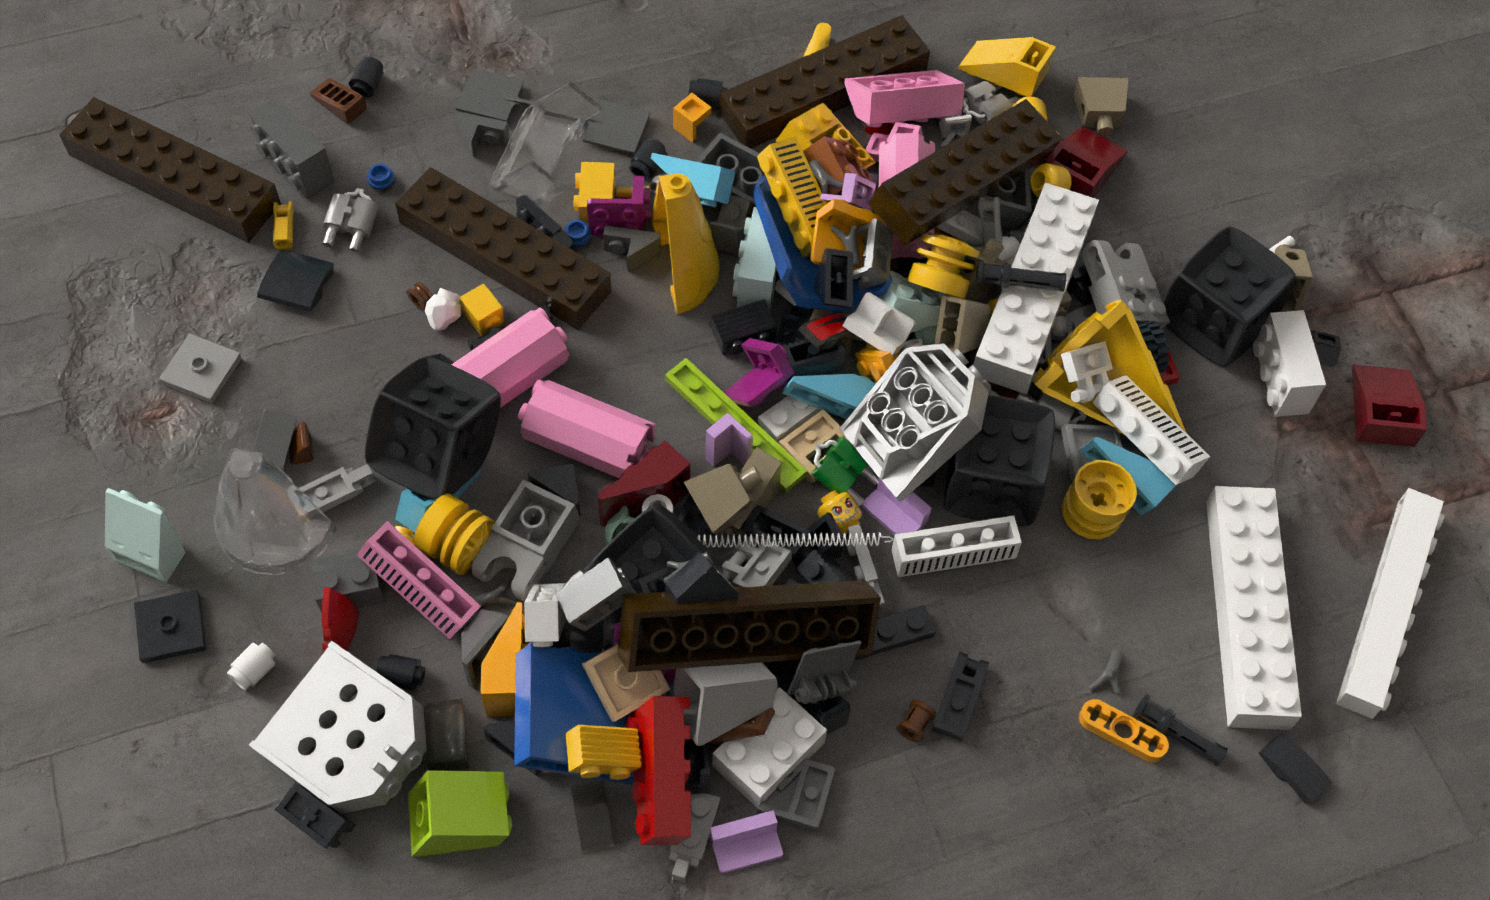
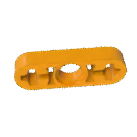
M1092 699L1087 701L1079 713V721L1086 730L1146 762L1155 763L1160 761L1168 750V740L1163 733H1159L1156 729L1101 700ZM1093 710H1097L1099 712V718H1097L1096 721H1092L1090 719V713H1092ZM1109 717L1113 718L1108 729L1104 728ZM1121 723L1128 725L1132 731V736L1121 738L1116 734L1115 726ZM1138 734H1143L1138 744H1134L1133 742ZM1151 740L1157 743V749L1154 752L1148 750V744Z

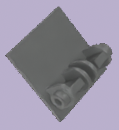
M861 641L839 643L835 646L821 649L813 648L804 652L787 692L788 696L795 695L798 702L808 704L826 700L827 698H835L836 695L838 697L852 694L853 690L857 689V682L855 678H850L848 673L859 650Z

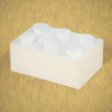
M1300 310L1270 313L1265 324L1261 327L1257 340L1253 343L1254 355L1259 358L1261 365L1260 377L1262 381H1265L1268 390L1267 402L1269 406H1272L1275 417L1309 414L1325 388L1326 382L1305 312Z
M778 688L774 694L773 709L775 713L764 735L724 742L713 753L712 767L757 808L762 801H765L777 789V786L785 778L794 772V769L805 758L809 759L825 743L827 729L781 688Z

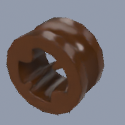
M416 282L414 284L415 288H409L406 293L410 301L418 309L424 310L426 303L433 295L423 283Z

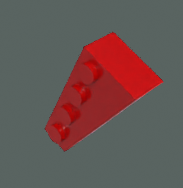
M653 696L627 717L625 728L637 729L638 742L640 743L639 755L641 756L640 761L642 764L640 768L633 771L632 797L637 805L638 816L635 826L638 835H640L641 845H678L691 837V792L685 790V783L690 773V760L684 758L685 740L690 739V725H684V709H690V697Z

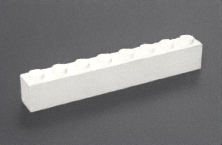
M1410 488L1407 489L1398 501L1338 695L1337 705L1371 719L1380 710L1385 711L1392 696L1391 693H1388V688L1390 684L1395 682L1399 673L1396 661L1398 657L1400 658L1403 655L1407 646V640L1403 639L1405 631L1408 632L1415 618V614H1412L1411 610L1413 605H1417L1422 594L1419 583L1420 580L1425 579L1430 564L1426 562L1427 556L1433 553L1437 544V539L1433 536L1435 530H1439L1445 515L1440 513L1444 501Z

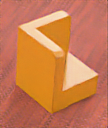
M691 93L673 107V128L690 142H693L696 139V126L711 115L712 107Z

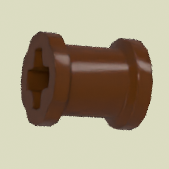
M912 699L906 717L897 724L896 729L906 739L913 742H921L924 737L923 731L929 720H933L936 712L923 701Z

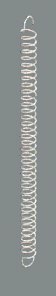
M797 533L795 544L793 534H791L790 544H788L787 534H785L783 545L781 534H779V541L777 545L775 534H773V542L771 546L769 534L767 536L766 545L764 541V534H762L760 545L758 540V534H756L755 545L753 544L752 534H750L749 546L752 542L753 547L756 546V543H758V546L761 547L763 542L764 546L767 547L769 540L770 546L773 547L775 540L776 547L779 546L780 541L782 547L785 546L786 542L788 547L791 546V542H793V546L796 547L797 541L799 543V546L801 547L803 545V539L806 547L809 544V539L812 547L814 546L815 540L818 547L820 546L821 540L822 545L824 547L826 545V541H828V545L831 546L832 540L834 541V545L837 546L838 539L840 545L843 546L844 538L846 545L849 546L850 537L852 546H855L856 538L858 546L861 545L862 538L864 546L867 545L868 539L870 546L873 545L874 539L876 546H878L880 537L892 539L890 541L884 542H891L893 541V538L889 536H881V533H879L878 542H876L875 533H873L871 543L869 533H867L865 543L863 533H861L859 544L858 534L855 533V539L853 544L852 534L850 533L847 544L846 534L844 533L843 541L841 544L840 533H838L836 543L834 533H832L831 543H829L828 533H826L824 544L822 533H820V539L818 544L817 536L815 533L812 545L811 535L809 533L806 545L805 534L803 533L802 542L800 545L799 534ZM704 534L703 545H704V543H705V545H706L707 548L710 546V542H711V545H712L713 548L715 547L716 542H717V546H718L719 548L721 547L722 543H723V546H724L725 548H726L727 544H729V546H730V548H731V547L733 546V542H734L735 547L737 548L738 545H739V541H740V545H741L742 548L744 547L745 542H746V546L749 547L748 544H747L746 534L744 535L743 546H742V543H741L740 534H739V536H738V544H737V546H736L735 535H734V534H733V538H732V545H730L729 535H728V534H727L726 545H724L723 534H722V535H721L720 546H719V544H718L717 534L715 535V543H714V546H713V544H712L711 534H710L708 546H707V543H706V535Z

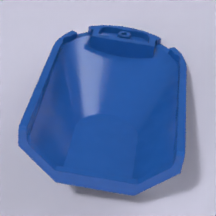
M766 176L758 178L754 188L755 204L781 282L798 307L852 312L858 308L866 293L870 292L876 297L887 293L892 283L890 273L888 282L866 289L858 286V282L861 280V277H859L858 279H853V303L851 309L823 305L814 288L819 265L811 261V255L802 257L799 248L795 245L790 228L783 218L779 204L771 192Z

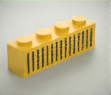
M797 137L769 144L757 158L760 168L771 187V192L779 204L783 218L794 237L795 245L799 248L804 258L811 255L817 211L827 203L821 200L822 192Z

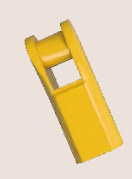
M820 23L816 26L804 57L828 47L832 29L829 24Z
M288 201V204L279 205L278 202H274L273 245L278 250L291 249L293 247V202Z

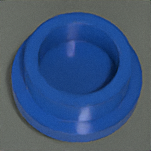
M382 163L373 165L367 173L369 186L376 190L387 189L395 181L393 170Z
M581 220L570 221L564 228V231L573 240L574 247L587 244L591 238L589 226Z

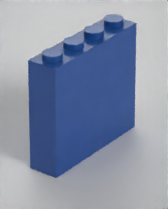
M533 642L516 653L514 766L581 777L580 773L569 772L566 732L577 725L625 728L627 717L631 713L612 722L582 666L583 662L600 653H581L572 647H535ZM633 772L630 773V777L620 780L610 779V774H601L598 777L592 778L630 785L634 783Z

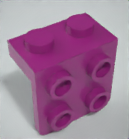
M633 176L632 199L591 198L587 200L588 223L591 235L604 237L605 225L646 230V221H651L650 188H645L644 176Z
M749 338L741 346L754 369L725 390L724 393L734 403L754 407L761 404L765 400V396L771 391L784 386L787 379L794 374V371L787 360L788 354L781 345Z

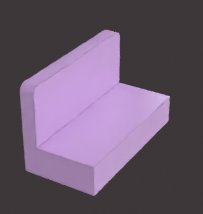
M845 173L842 196L821 194V200L830 202L834 198L843 199L848 204L872 211V207L868 202L874 195L876 183L857 174Z
M727 413L706 430V460L714 467L731 453L743 465L746 464L752 454L753 436Z
M880 478L877 489L862 503V508L894 536L895 534L919 531L929 521L932 510L914 492L909 494L902 502L898 501Z
M774 810L710 828V841L721 874L783 857V850L776 831L778 822Z

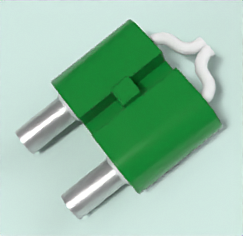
M844 436L840 437L837 441L829 440L825 444L818 442L814 447L816 450L814 458L816 467L812 475L831 492L836 490L838 494L842 492L850 493L857 505L860 506L864 499L851 488L856 480V476L862 474L873 485H876L879 481L878 475L867 466L868 463ZM829 445H832V447L825 454L826 457L819 462V458L821 456L820 448L824 449L827 448Z

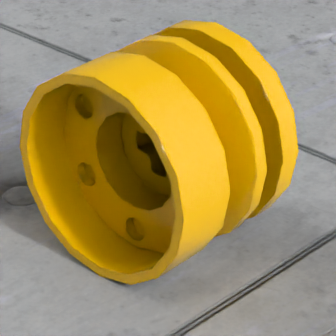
M922 234L921 241L933 245L931 251L918 247L917 252L927 257L928 260L926 264L913 263L907 281L965 299L970 280L959 273L961 269H975L976 265L964 262L965 255L978 258L980 251L975 250L966 242L941 234Z
M1095 460L1086 463L1078 470L1061 504L1062 516L1067 526L1076 534L1087 539L1100 540L1112 536L1120 528L1125 516L1128 515L1137 497L1136 483L1127 470L1114 462Z
M447 493L434 501L425 512L415 532L414 546L431 558L437 559L440 557L442 565L450 567L456 574L463 575L472 569V563L492 533L491 528L495 521L488 516H482V513L478 510H469L467 503Z

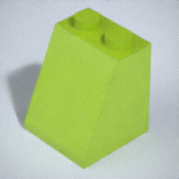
M428 770L408 792L411 856L420 857L499 846L509 836L512 829L511 816L507 815L506 803L509 799V786L505 783L504 772Z

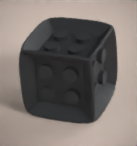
M1228 226L1208 240L1186 262L1180 273L1172 281L1163 301L1170 320L1166 327L1206 359L1219 366L1227 367L1243 355L1253 345L1254 341L1257 340L1261 327L1265 324L1269 314L1282 310L1294 287L1296 274L1285 261L1245 232Z
M424 357L412 362L383 386L375 400L366 437V463L380 475L422 496L437 500L440 496L447 493L453 495L479 471L490 451L500 413V393L484 380L444 361Z
M988 395L982 430L949 459L944 493L945 510L954 515L978 521L1014 516L1017 526H1028L1034 523L1044 500L1045 485L1050 472L1055 435L1054 411L1046 406L1028 401Z
M656 500L649 509L637 516L596 555L591 563L584 568V571L588 572L597 564L610 558L617 569L621 567L629 582H632L664 568H667L670 575L677 569L667 566L669 560L686 562L691 560L699 551L702 554L708 552L713 562L712 565L721 574L724 569L719 566L716 559L700 540L671 511L662 506L660 501Z

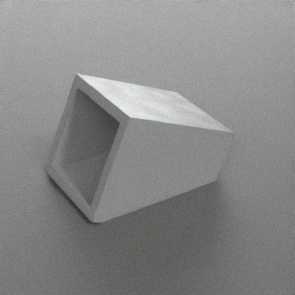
M763 663L676 669L673 696L690 697V709H684V725H690V737L699 746L772 708L778 684L776 677Z

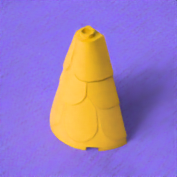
M670 174L659 176L651 224L654 232L661 233V246L670 244L673 285H670V292L676 314H681L696 308L707 299V295L717 285L720 262L710 226L703 213L699 196L690 179L683 174Z
M1122 300L1107 304L1105 307L1107 312L1101 315L1096 311L1075 328L1047 357L1045 362L1048 364V367L1045 371L1040 368L1035 375L1034 384L1043 393L1081 410L1085 415L1115 427L1117 432L1125 435L1092 403L1096 396L1093 400L1086 403L1072 401L1071 393L1076 390L1078 385L1076 381L1069 383L1063 366L1061 354L1105 341L1113 367L1112 370L1106 371L1108 379L1114 380L1127 375L1185 431L1170 390L1166 384H1163L1152 353L1145 344L1134 315Z

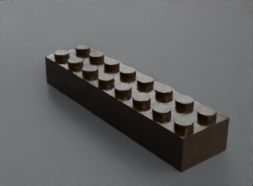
M901 15L721 92L719 114L738 141L751 149L778 137L789 121L821 103H824L832 113L851 105L845 86L846 78L927 71L930 49L904 16Z
M95 97L89 101L59 134L69 156L247 243L252 240L273 214L274 202H278L279 205L281 204L274 183Z
M1025 99L881 183L868 204L906 246L921 237L922 234H926L979 201L980 197L989 195L1047 159L1061 142L1062 137L1035 107Z
M432 167L395 203L400 224L538 307L546 304L553 316L576 330L582 327L612 292L611 274L609 271Z
M866 580L735 588L739 593L738 599L676 604L667 592L623 594L617 654L628 672L801 660L803 653L810 649H821L835 646L839 643L861 641L856 656L870 655L873 652L881 597Z

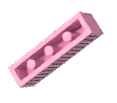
M388 521L367 540L357 554L361 560L449 639L481 607Z

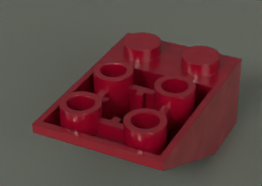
M1081 126L1058 144L1045 163L1065 167L1071 175L1072 184L1070 191L1094 198L1128 151Z
M1353 364L1352 378L1356 441L1415 447L1427 431L1425 403L1411 370Z
M663 441L657 447H651L640 462L636 465L628 466L622 473L621 478L613 484H607L600 491L598 496L600 525L606 527L609 519L617 514L624 505L628 508L629 516L636 518L642 513L644 501L651 495H664L670 499L674 506L689 493L684 482L690 479V463L666 441Z

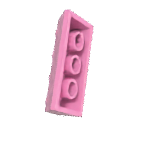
M938 70L845 79V86L855 116L864 121L869 127H881L882 123H905L909 120L927 122L929 118L942 120L951 116L962 115L965 83Z

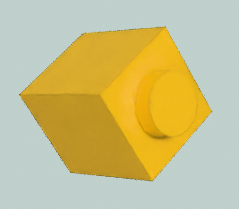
M484 283L459 297L462 313L480 336L489 332V328L493 326L500 327L501 324L505 323L503 307Z

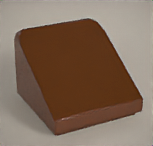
M305 422L299 423L293 432L290 442V462L293 465L313 462L312 460L314 459L312 436Z

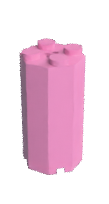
M896 133L891 136L889 143L885 144V141L880 143L878 188L884 181L934 153L935 143L930 141V144L926 143L924 136L919 133ZM934 229L927 232L926 235H934ZM893 233L891 259L898 257L926 258L919 254L917 249L919 247L931 250L933 244L921 241V237L905 246Z
M538 308L535 311H529L452 365L484 380L498 390L501 396V408L533 386L538 379H543L568 361L570 354L564 344L568 341V338L560 327L555 328L552 325L546 312L542 308Z
M538 379L536 381L528 404L524 403L518 414V419L522 421L520 433L523 439L617 478H621L622 473L628 466L636 465L643 459L645 453L649 450L647 449L648 441L654 442L656 436L655 423L550 380L542 381Z

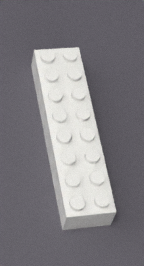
M1045 182L1011 268L1066 273L1065 290L1061 292L1011 285L1008 288L1002 289L973 365L986 381L1024 394L1028 393L1099 202L1098 199Z
M1215 486L1206 502L1227 725L1230 728L1291 730L1302 717L1275 488Z

